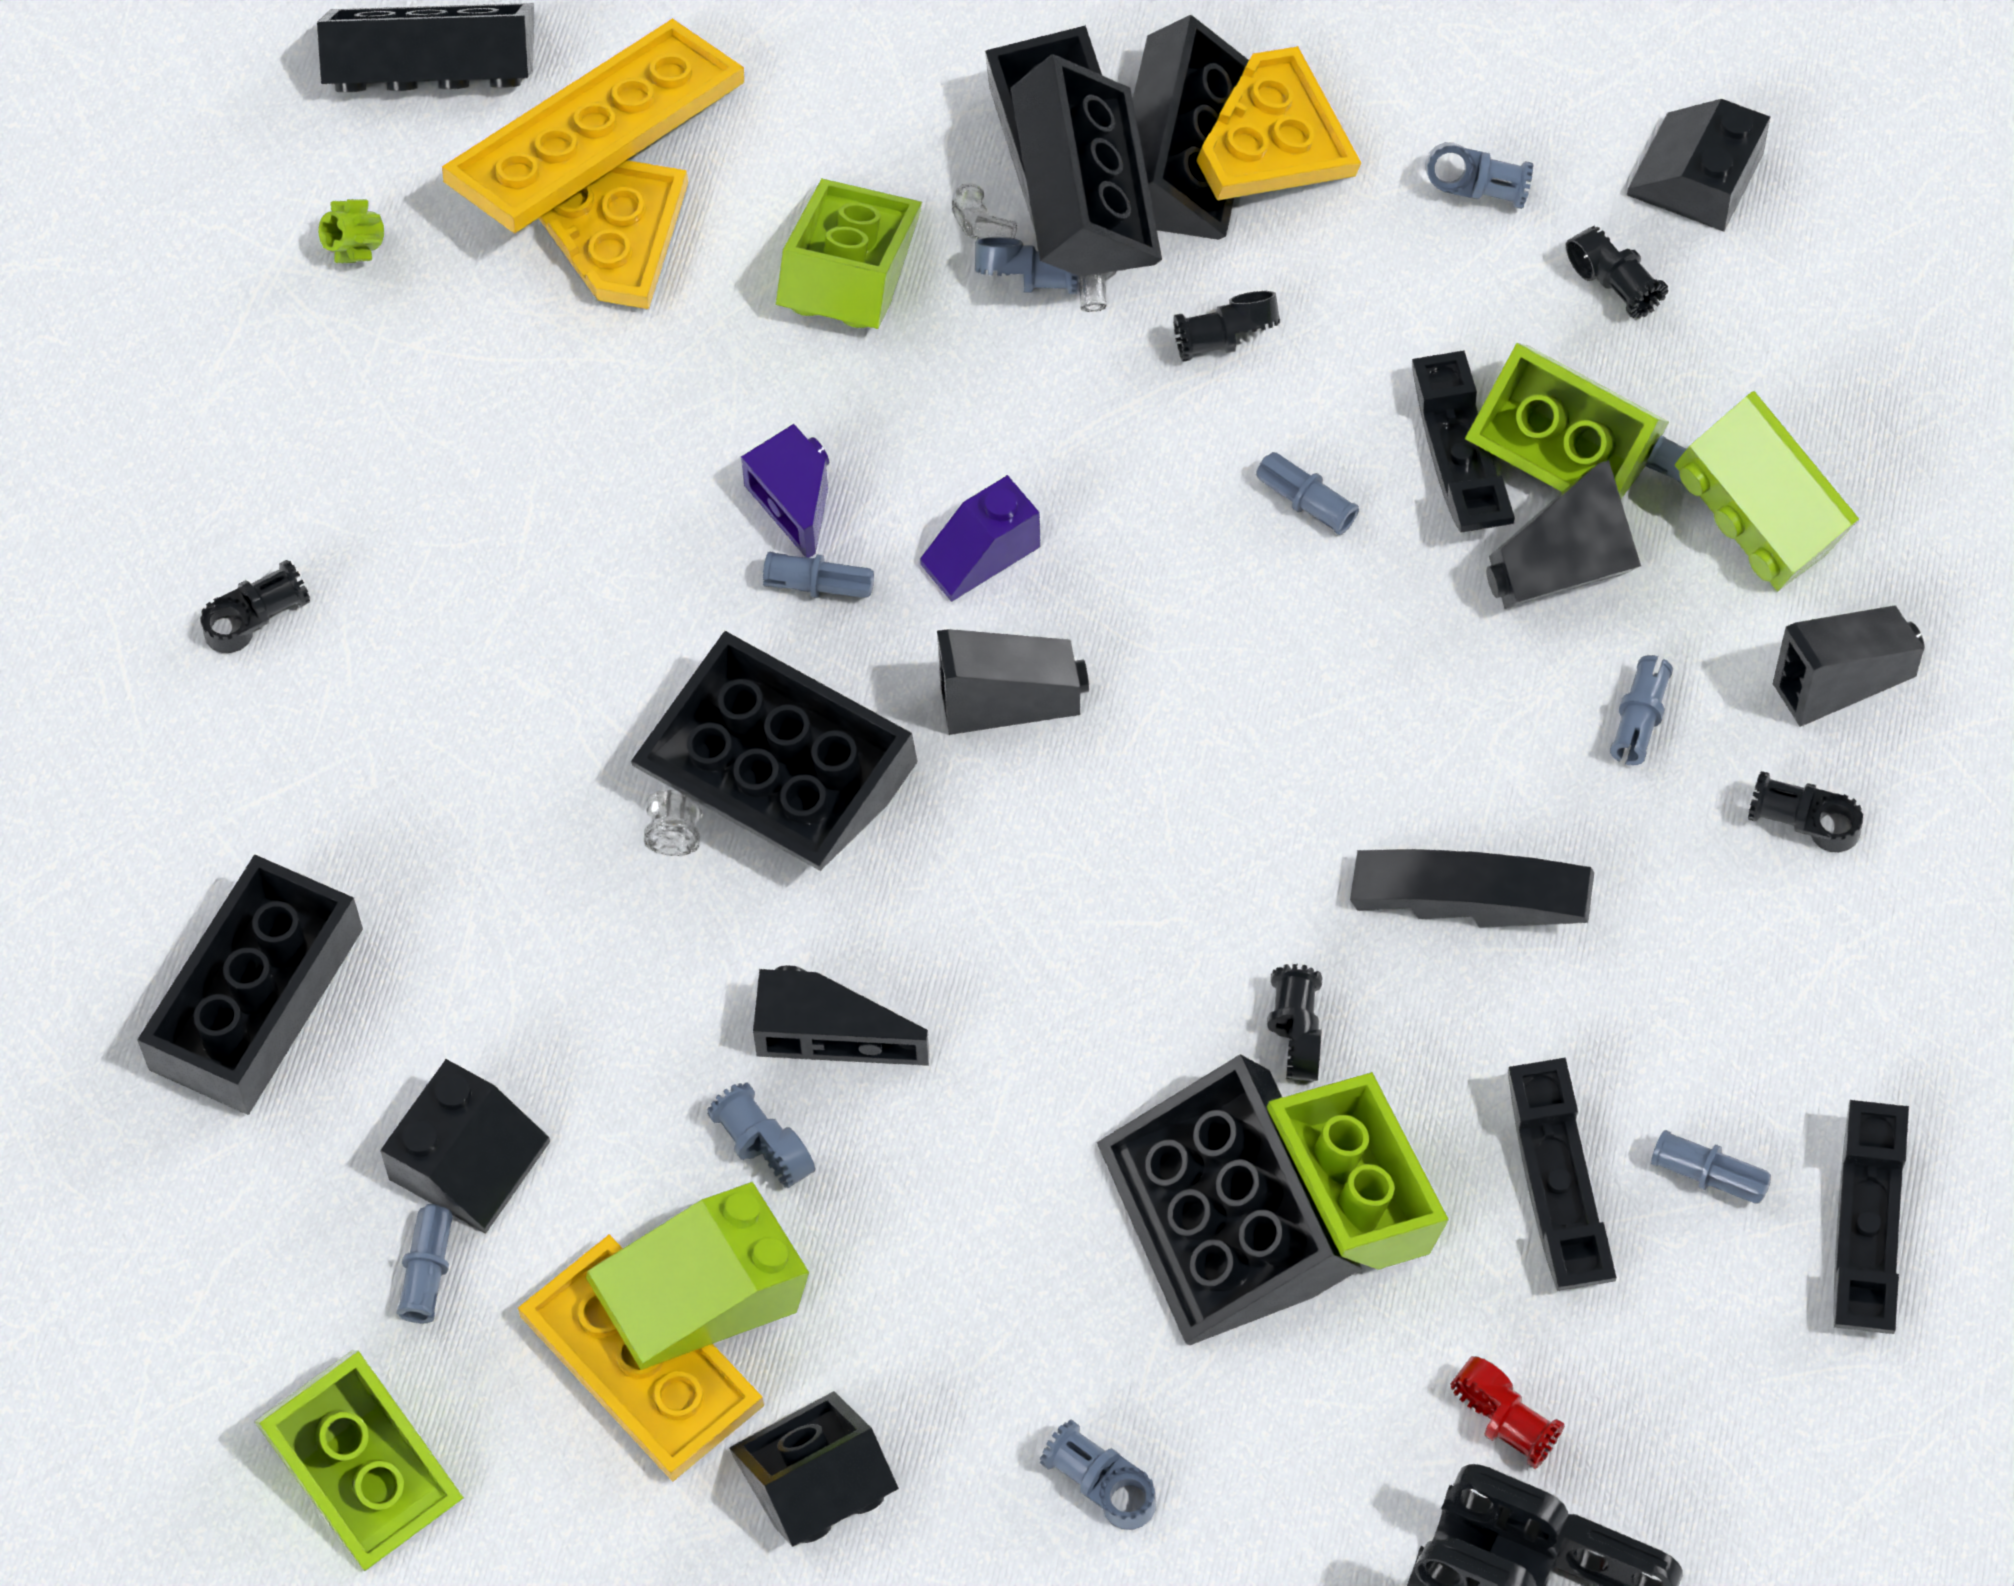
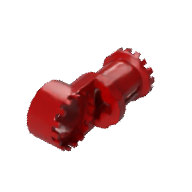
M1471 1356L1450 1383L1451 1389H1455L1453 1392L1455 1396H1458L1459 1393L1462 1394L1459 1398L1462 1403L1466 1399L1470 1402L1467 1407L1470 1409L1473 1407L1475 1412L1478 1414L1482 1413L1491 1419L1486 1427L1484 1436L1491 1441L1499 1438L1528 1457L1527 1465L1533 1469L1538 1468L1546 1460L1548 1453L1545 1449L1551 1452L1553 1447L1549 1443L1556 1444L1557 1439L1563 1432L1562 1430L1565 1427L1563 1422L1558 1419L1550 1422L1521 1403L1522 1395L1513 1390V1384L1508 1376L1493 1363L1483 1358Z

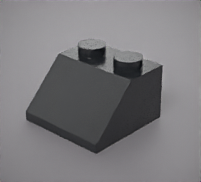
M1724 99L1668 112L1627 189V196L1724 232L1764 154L1771 117Z
M445 1059L383 1145L380 1152L390 1181L432 1204L449 1209L453 1216L486 1234L550 1143V1138L495 1085Z
M835 1391L729 1447L733 1458L773 1526L792 1547L799 1543H810L822 1538L830 1531L832 1525L852 1514H863L875 1509L884 1501L885 1496L899 1489L872 1427Z

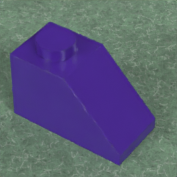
M792 424L741 456L743 479L746 489L800 552L809 558L816 554L828 494L826 466L830 462L821 443L814 437L807 439L799 428Z
M1006 475L960 505L921 556L920 565L949 600L953 602L1041 547L1040 512L1013 480Z

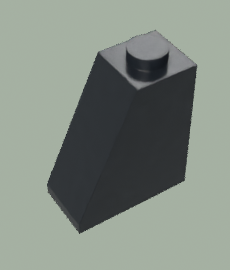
M1609 460L1598 463L1585 471L1489 556L1491 566H1488L1486 569L1489 587L1495 598H1502L1505 609L1626 574L1641 566Z
M1896 605L1795 622L1785 627L1772 684L1801 727L1916 677L1925 648L1924 640L1918 627L1911 621L1907 622Z
M953 629L937 631L940 689L949 735L1080 715V694L1089 692V680L1085 660L1075 661L1070 639Z

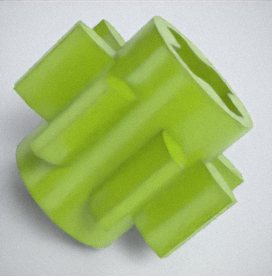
M347 199V201L330 202L331 211L322 216L318 227L319 239L323 248L335 251L334 261L336 263L371 261V251L379 248L384 238V225L380 214L368 211L369 205L366 199Z

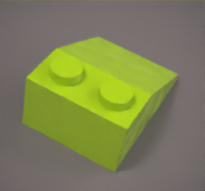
M821 178L783 248L775 305L790 308L795 313L804 316L820 315L841 320L846 325L855 328L871 327L879 329L891 304L921 212L922 201Z
M753 1182L701 1199L588 1270L586 1279L640 1370L797 1313L809 1271Z
M357 1350L348 1352L254 1421L284 1465L364 1571L464 1499L362 1354Z

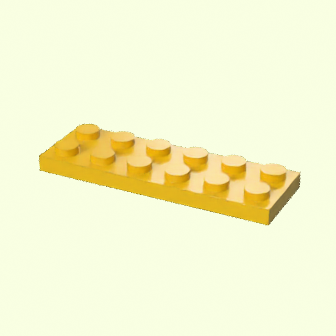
M672 18L443 165V182L515 234L744 83V67Z

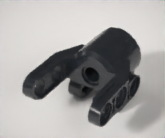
M1469 1464L1461 1468L1453 1486L1449 1485L1441 1507L1442 1514L1433 1540L1427 1542L1424 1547H1420L1407 1586H1548L1555 1567L1599 1586H1679L1683 1577V1570L1671 1555L1579 1515L1568 1514L1564 1503L1542 1489L1490 1467ZM1470 1489L1476 1490L1478 1493L1482 1494L1485 1497H1482L1474 1493ZM1590 1551H1594V1552H1596V1553H1598V1554L1603 1555L1604 1557L1599 1556V1555H1596V1554H1594V1553H1592V1552H1590ZM1643 1573H1646V1574H1648V1575H1650V1576H1656V1577H1658L1661 1581L1652 1579V1578H1650L1649 1576H1647V1575H1645V1574H1643Z

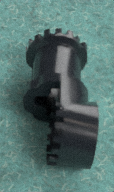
M1594 225L1567 240V256L1575 271L1584 280L1592 281L1597 279L1603 287L1607 289L1612 288L1627 304L1626 312L1630 317L1640 319L1642 316L1646 317L1648 310L1651 313L1655 311L1652 307L1654 304L1658 307L1660 305L1659 301L1665 300V295L1669 291L1667 284L1663 280L1654 279L1640 264L1641 256L1635 249H1625L1619 252L1610 242V238L1605 236L1603 230L1597 232L1600 230V227H1595Z
M1254 291L1239 294L1229 299V304L1218 306L1217 311L1214 313L1186 318L1183 314H1176L1173 317L1174 334H1180V337L1175 338L1176 342H1181L1177 344V348L1183 362L1192 360L1193 354L1224 349L1226 353L1235 352V333L1249 332L1250 330L1257 332V329L1260 328L1263 331L1266 330L1265 324H1268L1269 328H1273V322L1274 326L1280 323L1277 297L1273 291Z
M285 560L279 563V570L253 583L247 580L239 583L237 589L219 598H214L212 604L211 602L206 604V609L203 608L201 611L200 621L206 643L213 650L220 653L240 651L249 644L254 630L269 623L270 616L296 603L301 606L310 603L308 590L304 585L300 587V585L304 584L303 580L297 582L296 578L300 577L298 571L296 572V567L292 565L291 561ZM225 616H233L242 621L240 628L230 634H219L212 629V626L218 619Z
M1761 771L1758 775L1755 790L1758 792H1753V796L1758 800H1751L1748 820L1757 821L1760 817L1794 825L1795 832L1810 835L1820 848L1828 852L1839 853L1847 851L1856 845L1861 835L1863 813L1861 812V806L1856 805L1857 801L1854 798L1850 800L1848 795L1817 789L1816 785L1811 783L1800 787L1772 780L1770 773ZM1828 814H1842L1851 821L1852 828L1845 833L1834 834L1827 831L1820 821Z
M1285 964L1283 968L1277 967L1276 970L1273 969L1270 982L1276 988L1275 1009L1267 1017V1027L1270 1031L1281 1037L1292 1039L1289 1040L1288 1047H1291V1050L1288 1049V1056H1291V1058L1287 1060V1066L1293 1067H1287L1286 1079L1318 1081L1322 1029H1319V1019L1314 1014L1315 992L1320 990L1323 977L1321 972H1314L1312 967L1307 969V965H1302L1301 969H1297L1298 964H1293L1291 969L1288 964Z

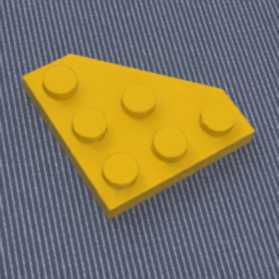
M1298 46L1252 54L1240 80L1231 92L1197 158V163L1217 200L1356 177L1361 165L1358 155Z
M626 160L538 218L598 301L643 309L650 308L688 186L687 170Z

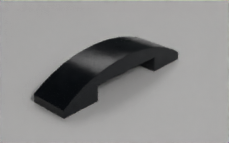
M1465 350L1412 359V371L1427 442L1445 502L1456 527L1462 533L1514 524L1515 516L1503 476L1497 475L1491 453L1465 439L1478 415L1476 407L1477 390Z
M1566 1057L1508 1067V1079L1525 1177L1538 1232L1557 1291L1615 1282L1617 1277L1604 1222H1599L1577 1127L1578 1108Z
M1850 1100L1848 1103L1836 1231L1834 1328L1894 1334L1896 1331L1899 1274H1896L1902 1170L1906 1162L1909 1106Z

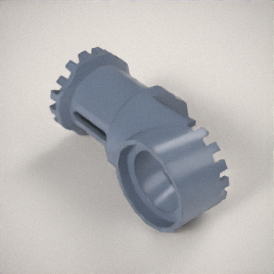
M1444 142L1435 146L1429 152L1425 162V170L1430 182L1437 189L1474 199H1480L1482 195L1508 200L1513 202L1515 208H1524L1529 194L1524 189H1530L1531 185L1526 184V181H1532L1533 163L1525 161L1520 166L1493 160L1490 157V153L1464 148L1454 142ZM1446 153L1458 154L1464 161L1462 175L1452 182H1445L1439 179L1435 173L1437 159ZM1492 178L1501 179V180H1505V181H1510L1511 183H1509V182H1504V181H1500V180H1495V179H1492Z
M987 237L975 241V271L977 273L985 275L986 270H988V275L993 276V270L997 271V276H1002V273L1006 274V276L1010 274H1024V293H1032L1035 288L1067 289L1069 294H1077L1078 276L1040 261L1039 252L1036 251L1034 246L1023 245L1021 240L1007 237Z
M745 1082L743 1085L742 1083L732 1085L731 1092L726 1088L723 1091L726 1096L722 1097L718 1094L716 1096L718 1101H713L710 1104L711 1107H708L707 1114L714 1123H721L735 1141L734 1151L741 1160L753 1159L763 1154L764 1159L769 1162L768 1166L775 1170L773 1174L776 1177L780 1174L782 1175L778 1180L784 1187L790 1188L815 1172L816 1168L812 1157L799 1136L790 1127L782 1129L776 1119H768L754 1101L755 1091L748 1082Z
M1072 1419L1068 1423L1065 1422L1063 1425H1060L1058 1433L1054 1432L1052 1435L1056 1439L1055 1442L1048 1440L1046 1443L1049 1447L1044 1448L1043 1455L1040 1457V1464L1048 1470L1056 1467L1081 1485L1080 1492L1103 1508L1105 1517L1112 1525L1120 1529L1134 1530L1147 1524L1156 1511V1493L1153 1481L1148 1478L1146 1472H1143L1123 1458L1114 1449L1103 1450L1082 1435L1079 1424ZM1129 1485L1140 1488L1146 1495L1143 1506L1133 1512L1118 1510L1112 1504L1111 1499L1114 1492L1120 1487Z

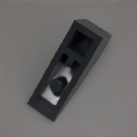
M790 965L780 966L775 970L759 969L753 1025L757 1057L929 1066L930 1053L927 1029L818 972H808L800 967Z

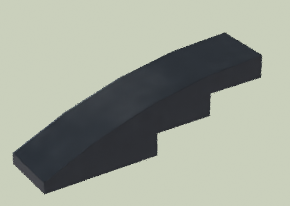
M1424 849L1357 850L1350 901L1357 911L1411 908L1418 919L1473 917L1479 928L1588 923L1594 871L1591 867L1551 860L1472 851Z

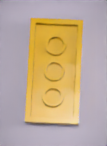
M608 1234L518 1307L519 1315L673 1482L763 1408V1397L713 1344L640 1370L586 1279L588 1270L623 1249Z

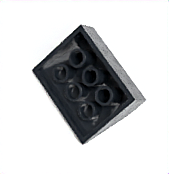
M727 631L722 633L631 760L632 766L819 871L888 806L918 762L913 735L910 731Z
M1241 1054L1096 1142L1181 1335L1188 1345H1193L1312 1299L1362 1269L1360 1263L1341 1256L1266 1108L1269 1101L1282 1098L1270 1070Z

